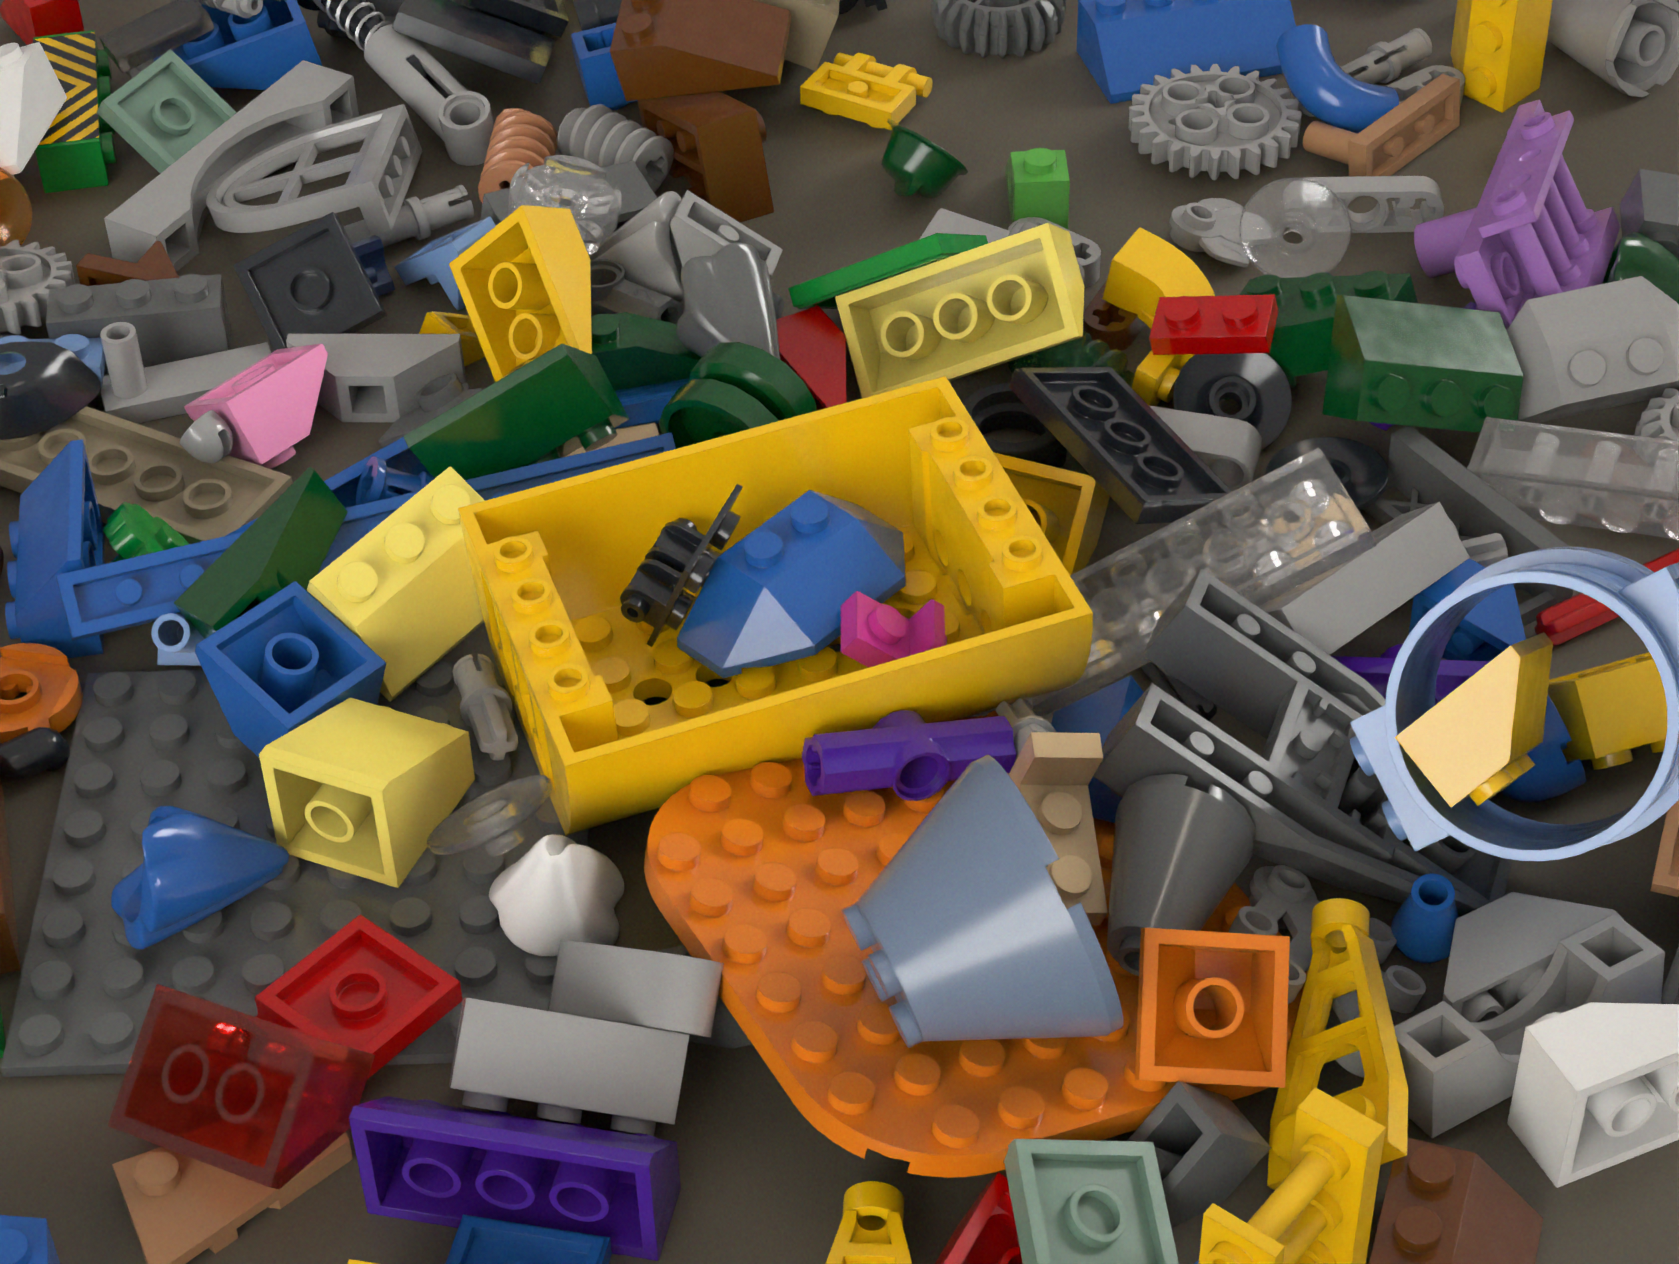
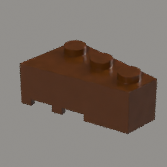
M720 91L638 100L643 128H647L653 131L656 136H662L671 142L674 152L669 174L673 178L684 176L692 186L687 188L688 191L739 223L774 213L762 143H765L767 138L766 128L761 115L756 109Z

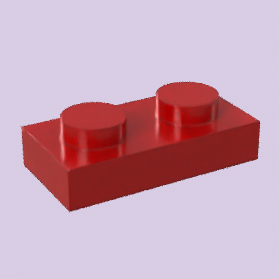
M1275 294L1159 297L1149 336L1153 355L1270 353L1278 316Z

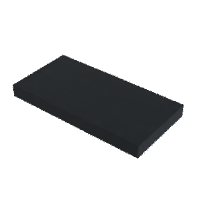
M1111 367L1020 368L1014 370L1008 387L1135 524L1226 521L1235 519L1242 503L1238 497Z

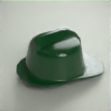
M890 119L887 120L893 130L883 154L881 165L895 180L894 192L899 196L910 197L917 193L923 197L935 199L959 175H966L968 173L966 167L940 146Z

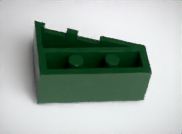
M1379 270L1369 271L1361 275L1332 276L1330 273L1321 272L1307 277L1279 278L1276 275L1267 274L1250 279L1239 294H1275L1278 316L1270 353L1266 354L1281 367L1290 388L1297 385L1295 376L1328 370L1337 295L1418 303L1410 273L1387 274Z

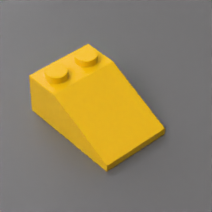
M521 205L449 263L495 382L560 344L592 354L590 257L570 209Z

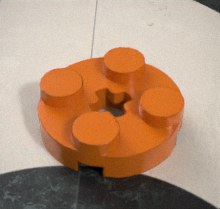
M18 643L0 647V743H4L38 727L51 728L59 733L65 730L77 717L83 701L76 669L74 670L69 666L67 656L56 648L36 643ZM20 692L27 693L25 696L19 699L11 700L18 696Z

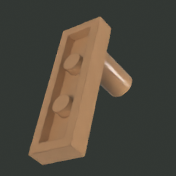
M1441 74L1358 134L1319 121H1313L1304 133L1303 148L1307 152L1349 165V177L1391 176L1460 126V79Z

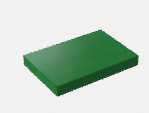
M935 233L789 287L788 290L793 307L809 309L819 305L821 309H838L836 296L988 244L986 235Z

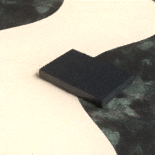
M404 0L397 12L392 27L395 29L394 31L535 84L541 82L556 42L554 39L451 0Z

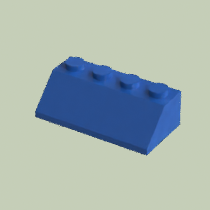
M1078 0L1076 51L1109 103L1113 104L1132 100L1134 94H1140V86L1142 84L1153 85L1155 75L1170 79L1171 69L1174 68L1184 74L1190 73L1191 65H1197L1204 72L1210 71L1212 64H1218L1221 72H1228L1232 67L1239 66L1240 75L1244 76L1253 71H1259V77L1282 74L1276 44L1279 37L1285 31L1295 27L1296 24L1290 0Z

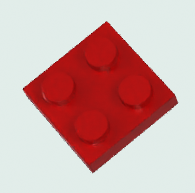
M361 914L255 996L258 1016L357 1087L463 1000L459 980Z

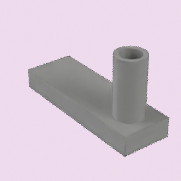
M127 322L109 324L100 333L109 375L103 377V385L100 387L105 413L137 424L187 413L184 408L185 405L271 354L268 342L144 368L135 327Z

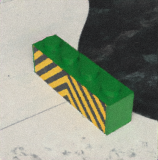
M95 30L33 37V43L40 42L67 96L66 101L35 150L44 192L53 193L108 186V164L117 163L113 138L115 130L96 113L101 102L113 93L110 81L113 79L108 49H98Z

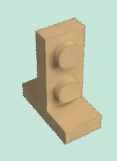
M1031 732L1009 776L1030 806L1059 858L1048 864L1046 869L1066 909L1081 902L1091 925H1100L1108 910L1088 784L1103 760L1100 734Z

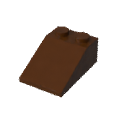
M622 0L610 47V54L626 101L780 85L792 18L790 11L787 9L753 0Z

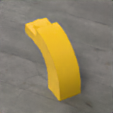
M1139 227L1112 259L1102 299L1121 309L1137 314L1138 318L1151 329L1159 297L1215 296L1203 272L1187 255L1171 243ZM1151 350L1137 367L1131 388L1149 406H1157L1161 400L1169 403L1173 399L1175 382L1181 369L1195 354L1153 355Z

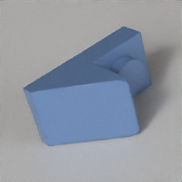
M489 216L432 240L394 267L405 285L425 277L431 285L439 282L453 306L457 310H462L466 306L449 263L496 225Z

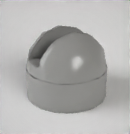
M210 410L200 416L186 430L179 444L192 457L204 463L213 464L232 451L233 432L214 410Z

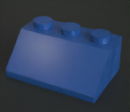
M83 439L70 441L20 495L19 521H11L9 523L11 549L14 558H17V560L8 561L7 563L10 593L12 598H15V601L6 602L5 604L10 639L20 638L22 643H36L56 648L66 655L67 658L104 653V634L72 641L56 581V575L105 564L104 526Z

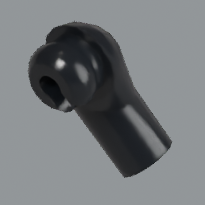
M47 727L34 728L4 743H0V774L5 777L29 778L41 773L45 769L49 771L57 770L69 758V744L57 730Z

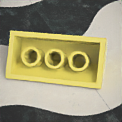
M1045 223L835 297L862 398L946 376L948 381H952L1083 337L1084 284L1069 231L1050 223Z

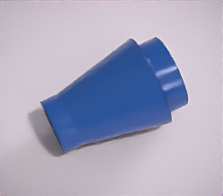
M1425 874L1419 877L1413 883L1411 893L1392 920L1391 930L1397 940L1396 946L1408 958L1416 962L1435 963L1450 956L1455 922L1459 915L1454 901V887L1442 875Z

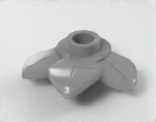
M1208 198L1200 200L1198 203L1194 202L1178 206L1173 209L1169 218L1171 226L1170 236L1176 244L1194 252L1206 251L1209 256L1219 261L1241 267H1247L1249 264V253L1246 248L1275 244L1277 239L1275 232L1265 220L1254 214L1244 213L1242 205L1223 198Z

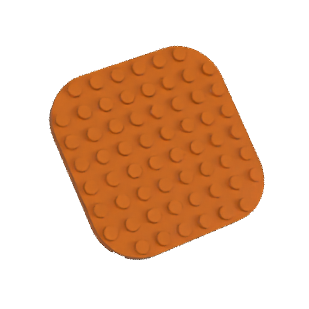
M992 711L987 716L968 717L958 720L995 717L999 715L996 711ZM802 758L779 763L761 762L749 769L718 775H703L695 778L690 784L673 794L661 806L650 826L644 859V874L650 895L691 957L724 963L719 997L793 1104L819 1132L832 1142L865 1159L870 1149L892 1159L910 1162L907 1171L910 1174L944 1178L985 1175L1005 1170L1004 1159L1009 1149L1008 1145L1014 1139L1100 1141L1137 1130L1177 1083L1135 1080L1139 976L1123 969L1107 948L1115 823L1093 818L1108 913L1100 925L1091 926L1116 986L1123 1012V1027L1110 1033L1108 1036L923 1041L908 1048L889 1010L890 1006L898 1003L895 996L881 1001L864 969L862 961L873 953L871 946L862 951L859 949L841 910L856 903L955 781H947L939 792L919 801H907L900 798L893 787L813 796L805 783V770ZM1236 883L1232 885L1201 931L1229 933V929L1242 907L1251 906L1249 898ZM1278 931L1275 936H1282V935H1281V934L1279 933V931ZM1305 982L1295 1000L1288 1004L1286 1060ZM1187 1083L1228 1096L1231 1101L1269 1088Z

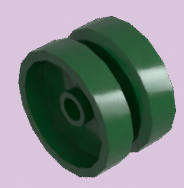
M741 342L719 343L705 352L691 371L688 382L678 388L664 407L659 425L661 434L672 432L676 449L814 412L817 409L815 400L804 381L786 363L763 349Z

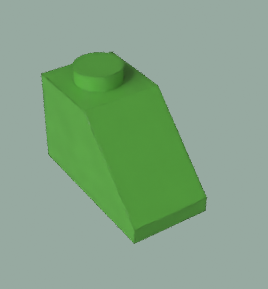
M1033 148L1028 151L1010 152L1005 166V177L1012 223L1021 218L1039 217L1068 229L1070 179L1065 150Z

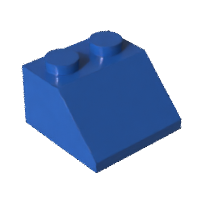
M296 581L196 644L195 654L233 734L258 758L259 753L267 744L350 697L377 705L386 662Z

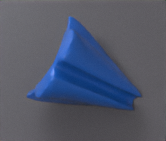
M159 806L150 814L148 826L142 833L143 863L115 885L111 895L112 908L123 919L125 935L129 944L135 949H145L209 917L268 883L282 873L283 866L289 861V853L284 847L200 814L175 806Z

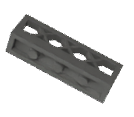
M1406 426L1391 434L1386 490L1395 487L1409 498L1410 502L1385 500L1380 497L1373 504L1363 509L1380 524L1384 525L1401 514L1440 502L1448 518L1456 526L1461 541L1499 533L1505 540L1508 557L1540 549L1569 547L1412 426ZM1513 583L1515 589L1526 590L1534 596L1518 605L1523 627L1535 621L1536 615L1539 612L1567 600L1573 595V589L1558 585Z

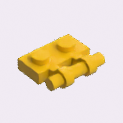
M839 52L833 64L824 62L800 86V104L822 110L829 115H840L864 122L874 128L892 130L887 120L890 119L898 124L916 105V95L925 98L929 96L933 80L930 77L917 74L916 69L910 66L898 64L895 67L876 63L874 56L859 52L852 56Z

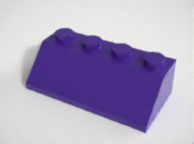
M385 1096L353 1106L349 1122L367 1213L454 1228L459 1227L464 1214L610 1237L612 1254L659 1261L681 1190L677 1142L658 1139L643 1133L631 1135L586 1128L576 1123H555L517 1117L502 1111L485 1112L447 1106L427 1099L409 1100Z

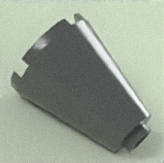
M1173 773L1151 775L1129 785L1117 807L1114 827L1107 948L1120 966L1131 974L1139 976L1141 928L1201 931L1252 857L1253 843L1256 837L1255 825L1243 805L1227 791L1213 784L1210 785L1208 793L1185 786L1188 776Z

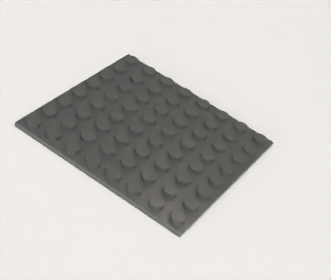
M492 660L498 684L506 690L495 660ZM474 661L476 670L481 671L478 661ZM437 662L391 702L380 692L377 703L379 706L390 707L399 712L437 723H445L468 731L475 775L474 782L399 888L289 855V861L283 866L282 873L268 883L209 917L150 947L135 949L127 941L123 919L112 908L111 895L115 885L143 863L142 833L148 826L150 814L157 807L175 806L276 844L277 842L260 758L233 734L203 669L87 673L83 690V701L77 717L2 1059L1 1071L3 1077L329 1067L258 1016L255 996L360 914L459 980L463 999L472 998L548 1011L557 956H538L525 952L514 945L501 928L498 910L489 898V891L494 880L504 870L518 862L528 853L537 841L551 834L565 836L513 705L510 717L519 743L516 750L505 753L504 760L496 761L490 758L489 753L480 751L472 727L466 725L460 715L459 706L462 697L452 674L454 665L457 662ZM590 828L566 835L565 837L572 839L576 844L589 847ZM462 1002L386 1065L452 1063Z

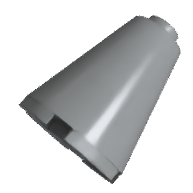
M1553 0L1547 40L1617 91L1629 96L1644 97L1650 94L1646 90L1655 84L1663 86L1671 79L1679 65V3L1676 0Z

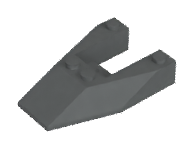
M1200 569L1159 617L1143 656L1156 664L1167 676L1178 679L1267 739L1262 755H1258L1152 683L1108 734L1102 748L1103 760L1093 777L1107 785L1111 791L1120 797H1123L1129 785L1151 775L1173 773L1188 776L1185 786L1208 793L1210 785L1213 784L1227 791L1247 810L1255 825L1256 837L1253 843V855L1278 865L1294 868L1304 875L1338 888L1403 903L1411 893L1413 883L1419 877L1425 874H1439L1447 878L1454 887V901L1459 917L1503 897L1513 862L1512 859L1483 853L1463 844L1452 836H1447L1415 852L1408 838L1402 841L1399 840L1390 828L1382 808V802L1388 800L1376 774L1369 777L1361 769L1350 745V738L1356 736L1350 722L1384 706L1385 698L1364 678L1203 569Z

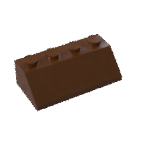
M1408 1138L1407 1156L1393 1160L1369 1264H1535L1543 1217L1476 1153Z

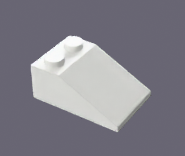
M1590 1002L1563 1013L1553 1012L1546 1014L1532 1025L1525 1027L1507 1124L1556 1188L1679 1140V1004Z

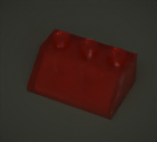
M157 984L108 1126L264 1186L280 1190L351 1128L349 1116L353 1106L358 1105L375 1054L213 999Z

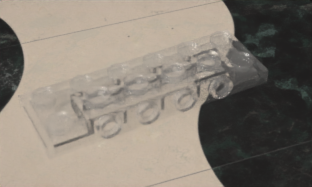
M1317 448L1070 575L1093 612V631L1088 663L1082 677L1076 684L1026 699L1025 701H1027L1035 714L1043 717L1151 662L1143 656V653L1159 617L1200 569H1203L1258 607L1376 547L1377 545L1370 528L1321 449Z

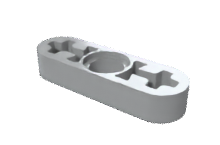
M1426 176L1305 177L1290 183L1282 195L1286 223L1294 231L1305 234L1414 232L1416 225L1441 218L1444 214V204L1440 188L1433 179ZM1360 196H1371L1378 201L1377 205L1366 213H1354L1348 209L1350 202ZM1337 198L1338 211L1331 212V208H1333L1332 199ZM1387 198L1395 199V201H1392V211H1389ZM1415 199H1425V201H1422L1420 209H1410L1415 204ZM1306 200H1315L1311 210L1301 211Z

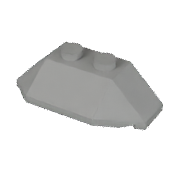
M1643 276L1528 299L1507 329L1523 373L1517 427L1662 397L1665 388L1679 390V304Z

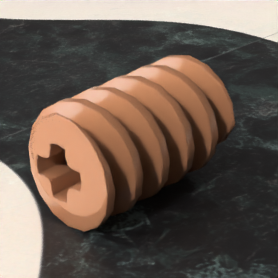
M521 108L504 109L496 117L487 155L484 160V167L481 172V179L478 184L479 199L482 204L483 196L486 193L550 179L556 156L557 132L549 121L540 115Z

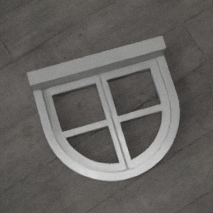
M401 104L308 131L251 156L229 170L213 184L206 195V204L215 225L224 231L234 233H253L284 228L321 218L332 212L338 213L360 207L370 235H379L392 231L423 151L405 104ZM364 141L360 152L313 165L319 153ZM297 162L293 171L265 178L266 176ZM351 171L345 185L297 198L303 184ZM283 190L278 203L259 206L240 204L243 201Z

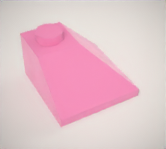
M322 343L277 349L185 405L184 408L194 422L204 413L214 410L233 432L232 451L228 455L271 469L296 454L293 445L310 435L328 353Z

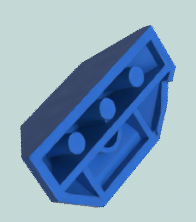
M813 490L807 491L718 556L676 638L677 647L722 678L742 674V668L770 667L816 655L841 635V605L852 594L859 591L882 604L906 586L903 532L858 504Z

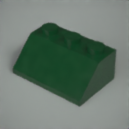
M1337 295L1322 415L1355 421L1516 436L1523 373L1500 312Z
M560 344L403 437L410 450L434 478L451 466L464 480L563 458L582 446L586 452L592 451L613 440L618 435L615 427L629 420V417L597 357L571 346Z

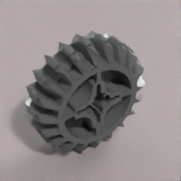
M931 0V17L933 18V26L937 28L938 37L947 40L949 47H962L963 54L977 52L981 53L982 58L988 55H999L1003 59L1008 54L1023 57L1026 50L1041 51L1042 44L1054 43L1055 35L1062 32V24L1065 21L1066 0Z

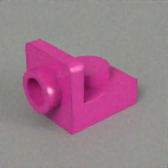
M859 591L852 594L841 605V653L867 667L890 662L947 644L944 605L933 599L926 603L910 619L902 616L893 607L881 604Z

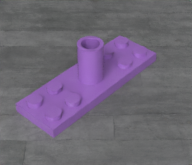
M1540 99L1519 105L1512 124L1507 131L1502 148L1497 155V160L1478 206L1418 224L1414 230L1415 250L1425 274L1430 278H1435L1456 272L1461 286L1464 289L1470 288L1477 305L1476 310L1500 312L1506 330L1526 300L1534 298L1536 291L1508 230L1482 238L1478 226L1517 128L1529 117L1545 112Z

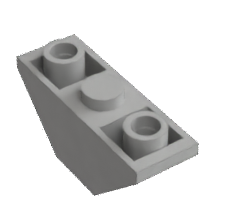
M460 334L287 335V348L321 343L324 345L328 356L317 404L341 422H395L405 414L419 408L420 404L415 397L416 393L432 380L453 373L457 375L461 383H466Z
M1511 892L1456 919L1442 1001L1449 1004L1469 1022H1480L1494 1018L1512 1008L1533 989L1549 966L1559 941L1614 913L1620 918L1622 917L1613 909Z

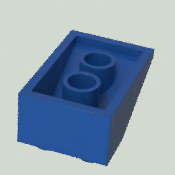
M263 0V7L260 13L250 18H243L202 4L142 26L154 61L171 49L210 87L266 90L303 60L322 66L297 0H281L280 2L276 0Z

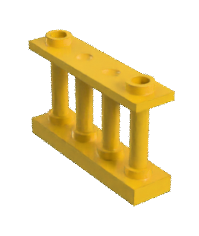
M1315 1087L1297 1107L1289 1175L1247 1223L1212 1203L1203 1213L1199 1264H1366L1386 1127Z

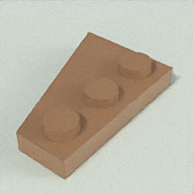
M327 1088L116 1162L112 1166L146 1263L186 1264L208 1248L215 1254L238 1239V1227L267 1207L283 1208L350 1162L353 1156L349 1138Z

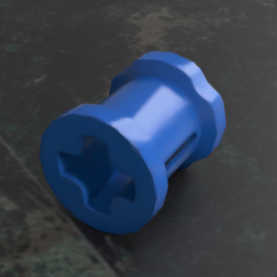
M373 456L366 463L362 471L356 492V506L400 496V494L390 492L388 488L400 491L403 495L420 491L435 478L425 471L414 475L387 467L384 459Z

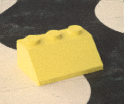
M451 466L312 578L308 584L307 592L386 662L380 692L390 702L484 623L467 555L458 508L485 500Z

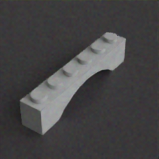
M305 60L301 61L104 218L112 258L137 263L155 241H161L176 272L199 254V236L204 220L210 212L206 204V195L213 184L241 162L275 144L314 129L359 117L354 77Z

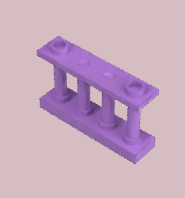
M1570 110L1551 116L1549 112L1539 113L1529 117L1519 125L1478 226L1482 238L1508 230L1536 291L1534 298L1602 284L1621 226L1613 207L1594 212L1592 209H1586L1564 160L1562 152L1574 122Z

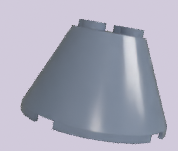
M990 755L972 761L856 903L841 910L859 949L862 951L871 946L873 951L872 954L868 955L867 959L862 961L864 969L881 1001L895 996L898 1003L890 1006L889 1010L908 1048L923 1041L1108 1036L1110 1033L1122 1028L1124 1020L1116 986L1098 939L1081 902L1066 909L1046 869L1048 864L1059 858L1042 826L1013 780Z

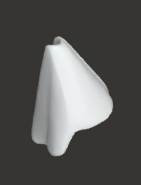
M551 834L537 841L528 853L518 862L504 870L494 880L489 891V898L498 910L501 928L514 945L525 952L538 956H558L561 939L610 946L617 941L619 922L614 913V907L624 893V881L616 865L601 852L588 846L576 844L575 841L563 835Z

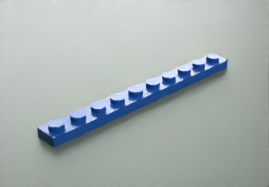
M671 432L465 481L486 501L674 450L676 446ZM419 491L345 508L348 513L318 574ZM244 532L56 575L72 641L155 622L160 616L168 613L183 614L174 602Z

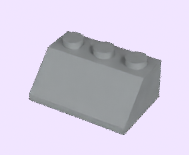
M464 998L461 1005L449 1087L464 1090L462 1105L506 1112L509 1098L538 1102L536 1117L580 1124L583 1110L612 1114L610 1129L654 1136L656 1122L675 1124L689 1034Z

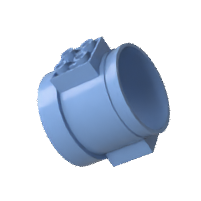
M1584 547L1540 549L1508 557L1474 574L1453 593L1432 607L1409 633L1397 654L1387 685L1385 705L1350 722L1356 736L1350 738L1351 749L1364 773L1369 777L1376 774L1388 800L1382 802L1383 812L1396 837L1401 841L1408 838L1415 852L1447 836H1452L1469 847L1500 858L1518 861H1549L1580 855L1599 846L1627 838L1646 828L1665 814L1679 800V562L1654 572L1636 561L1599 549ZM1513 583H1545L1573 589L1594 598L1613 610L1633 628L1644 642L1654 659L1665 690L1667 734L1662 758L1655 776L1636 804L1607 818L1580 824L1537 822L1508 812L1488 799L1477 806L1470 796L1450 807L1395 739L1399 733L1435 706L1437 673L1449 639L1463 618L1479 602L1498 589Z

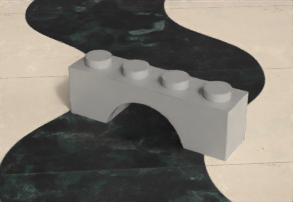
M1614 913L1559 941L1552 960L1541 979L1521 1001L1506 1012L1485 1021L1469 1022L1449 1004L1442 1001L1394 1026L1408 1085V1117L1426 1134L1434 1138L1513 1095L1525 1027L1532 1025L1546 1014L1553 1012L1563 1013L1590 1002L1661 1004L1665 951Z

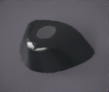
M29 341L0 344V355L16 353L26 359L25 366L21 370L12 374L0 375V440L26 437L44 432L72 417L88 405L99 393L101 382L97 375L72 351L52 342ZM5 388L8 389L6 397L4 396Z

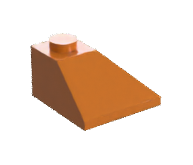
M1141 928L1135 1080L1285 1088L1290 936Z

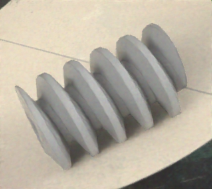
M602 104L592 105L588 109L581 107L570 111L565 115L560 124L557 135L558 152L568 162L576 164L577 167L593 170L604 166L634 161L653 192L660 187L669 173L673 162L674 149L669 140L662 136H656L653 131L642 128L638 123L627 120L625 116L612 112L610 108Z

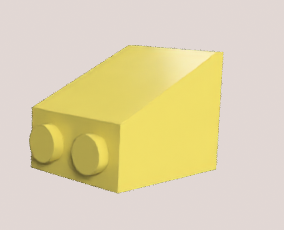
M351 697L267 744L259 753L278 845L284 847L289 855L399 888L475 780L468 731Z

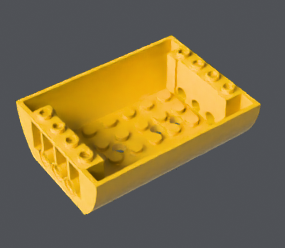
M946 376L458 508L471 572L495 663L506 690L511 697L512 705L565 836L660 808L673 794L699 776L718 775L749 769L761 762L779 763L802 758L805 738L813 737L815 734L872 729L880 719L900 710H910L920 714L925 723L954 721L996 709L1002 701L1013 704L1019 698L1026 700L1076 684L1082 677L1090 655L1093 631L1092 610ZM737 484L743 488L731 511L741 516L722 551L712 546L711 549L720 554L724 553L804 493L813 490L858 504L903 532L906 586L882 604L893 607L908 619L931 599L944 605L947 644L890 662L867 667L841 653V651L835 652L829 647L841 644L840 635L816 655L770 667L742 668V674L722 678L677 647L676 638L702 587L698 589L696 594L687 589L686 592L695 596V600L676 631L665 625L652 647L647 645V642L654 627L644 621L636 623L625 618L621 612L620 596L636 574L641 562L645 560L647 552L655 544L665 524L678 518H685L695 524L699 533L706 535ZM713 679L729 681L720 687H710L705 683ZM651 697L667 699L665 702L651 706L643 702V700Z

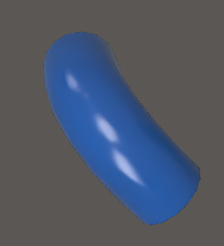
M1303 24L1285 31L1279 37L1276 47L1282 73L1291 93L1310 114L1324 123L1358 134L1399 105V96L1392 87L1356 80L1342 70L1333 57L1327 32L1322 27Z

